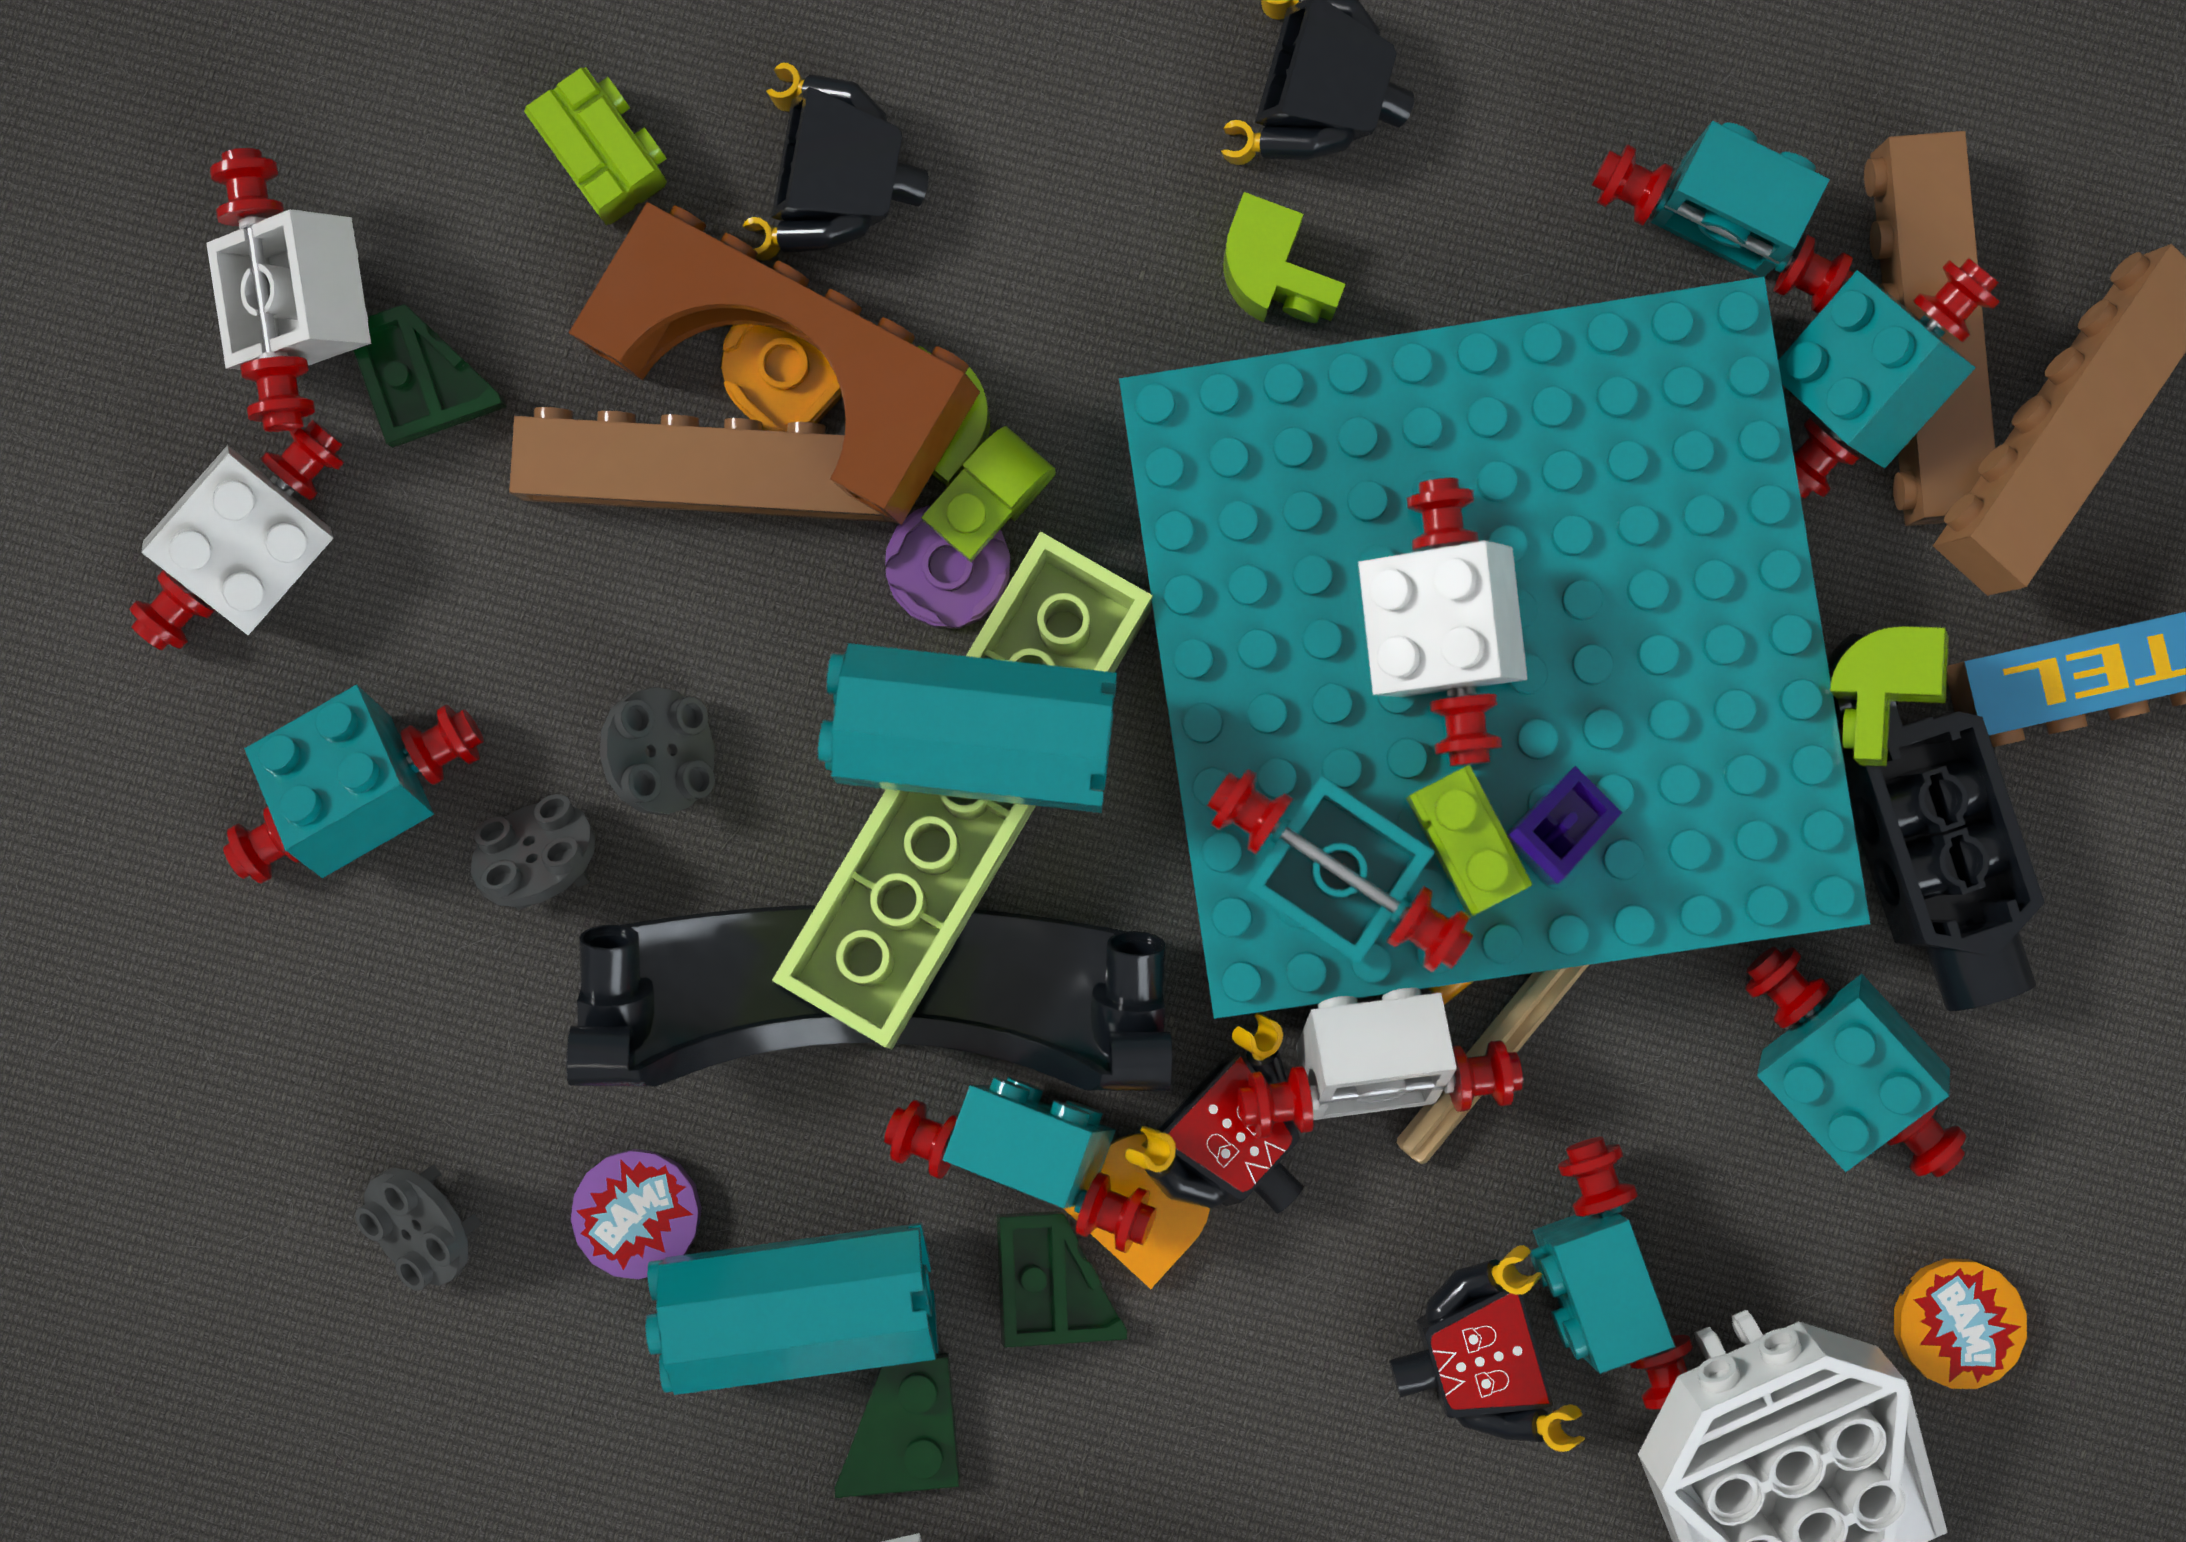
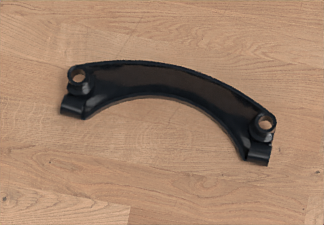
M817 905L718 911L623 925H600L583 931L579 936L581 989L577 999L578 1026L570 1027L567 1043V1080L569 1086L656 1087L713 1065L769 1051L813 1045L877 1042L772 981ZM975 909L896 1044L942 1047L990 1056L1035 1069L1083 1090L1170 1091L1172 1042L1170 1032H1164L1165 1003L1163 997L1166 944L1162 938L1147 932L1123 931L1047 917Z

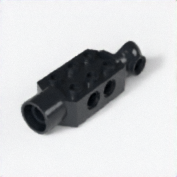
M1850 634L1832 651L1827 660L1830 681L1842 656L1854 643L1863 638V635ZM1833 696L1838 725L1843 723L1845 709H1857V700L1836 699ZM1890 701L1887 766L1859 765L1854 759V749L1845 748L1842 754L1853 819L1894 942L1926 949L1947 1011H1961L1982 1007L2023 994L2036 986V981L2019 931L2045 902L1983 717L1956 711L1941 716L1925 717L1902 725L1896 707L1898 701Z

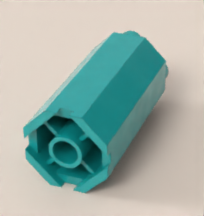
M848 643L845 655L832 653L830 656L827 672V694H834L835 712L833 721H822L818 743V760L825 761V769L831 771V777L837 784L1102 813L1103 791L1092 789L1105 790L1117 673Z
M922 1223L666 1257L664 1260L649 1261L648 1263L649 1291L652 1300H657V1313L646 1316V1338L650 1354H660L659 1372L664 1393L673 1392L674 1395L930 1361L936 1360V1353L939 1351L934 1290L930 1289L928 1272H931L930 1258Z

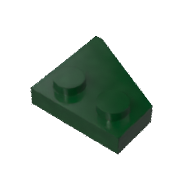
M406 304L368 316L371 344L354 349V353L385 442L392 448L507 407L504 398Z
M1061 1211L996 1215L1001 1344L1005 1348L1127 1339V1329L1115 1312L1101 1286L1100 1279L1091 1263L1085 1257L1075 1233Z
M949 1353L936 1354V1360L881 1368L834 1488L835 1498L959 1487L960 1474Z

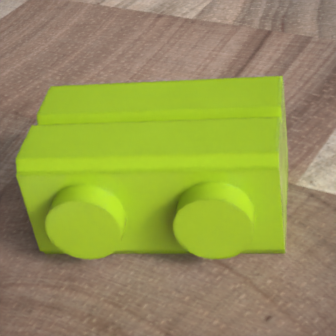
M585 67L579 68L559 82L555 89L548 90L526 106L524 112L607 226L633 210L636 204L644 202L665 187L667 181L658 165L667 158L645 127L634 134L621 115L631 108L610 78L607 76L597 83Z
M1470 765L1422 788L1406 798L1430 846L1435 851L1434 853L1449 882H1453L1456 888L1454 891L1466 914L1473 916L1533 885Z

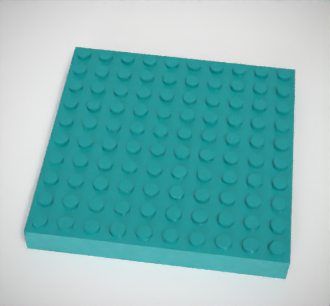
M1765 277L1119 378L1150 592L1153 595L1152 605L1214 1019L1319 1004L1324 1000L1340 996L1361 998L1382 995L1402 988L1424 989L1870 924L1833 694L1830 692V674ZM1440 478H1458L1459 488L1472 489L1474 493V502L1462 509L1464 528L1478 532L1479 542L1489 541L1513 548L1527 680L1475 687L1476 694L1472 695L1496 694L1497 705L1485 712L1487 732L1501 737L1502 748L1489 750L1490 763L1470 766L1505 833L1574 766L1622 814L1573 870L1558 884L1547 885L1518 856L1533 885L1470 916L1464 929L1474 936L1452 969L1440 963L1433 972H1430L1423 967L1425 951L1408 940L1395 948L1387 943L1388 937L1400 918L1396 923L1391 920L1387 922L1361 963L1357 964L1245 889L1274 847L1275 843L1270 840L1273 833L1269 835L1258 853L1254 854L1248 850L1249 833L1234 823L1221 830L1211 825L1217 812L1207 805L1229 772L1241 779L1249 768L1257 774L1255 785L1257 791L1271 800L1284 793L1294 798L1279 822H1282L1286 817L1291 821L1322 776L1432 849L1406 798L1465 767H1450L1449 755H1435L1434 745L1446 738L1447 733L1445 717L1431 712L1430 701L1451 697L1447 696V691L1408 697L1373 695L1358 562L1414 553L1412 540L1424 533L1423 518L1421 513L1408 509L1407 498L1420 493L1419 483ZM1434 853L1405 895V898L1410 900L1407 907L1421 888L1426 886L1433 891L1431 907L1446 917H1450L1461 910L1465 912L1454 891L1456 888L1453 882H1449Z

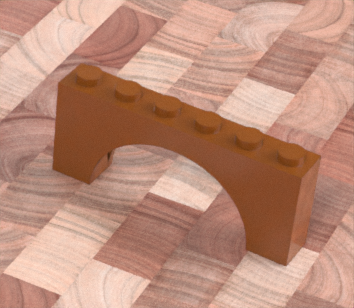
M647 202L569 331V334L592 353L641 380L645 378L654 364L671 348L695 334L712 328L740 324L760 325L779 329L805 340L821 351L828 360L837 377L844 401L845 437L837 466L830 479L848 496L902 525L980 394L978 388L966 375L969 365L941 347L935 346L932 353L929 354L914 346L912 343L915 340V336L887 318L882 317L878 325L859 316L862 308L848 297L833 289H829L824 297L807 288L810 280L781 261H776L772 269L756 261L755 258L758 252L731 234L724 233L719 241L704 233L703 231L707 225L683 208L674 205L671 211L667 213Z

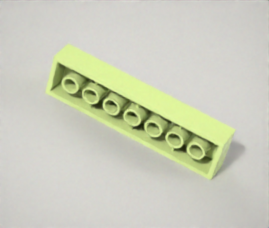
M1040 531L966 656L1115 672L1151 612L1153 595ZM886 789L772 981L880 1045L892 1050L1036 806Z

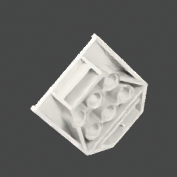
M1748 1310L1732 1315L1733 1329L1738 1339L1745 1346L1728 1354L1724 1351L1718 1335L1712 1331L1711 1327L1708 1326L1694 1332L1706 1361L1699 1367L1677 1377L1638 1453L1672 1542H1928L1948 1533L1907 1381L1878 1346L1803 1322H1796L1788 1327L1775 1329L1763 1335Z

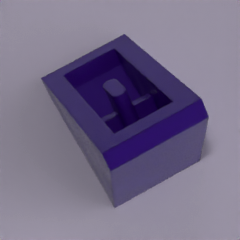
M1574 766L1506 832V835L1516 854L1547 885L1560 883L1573 870L1622 812Z

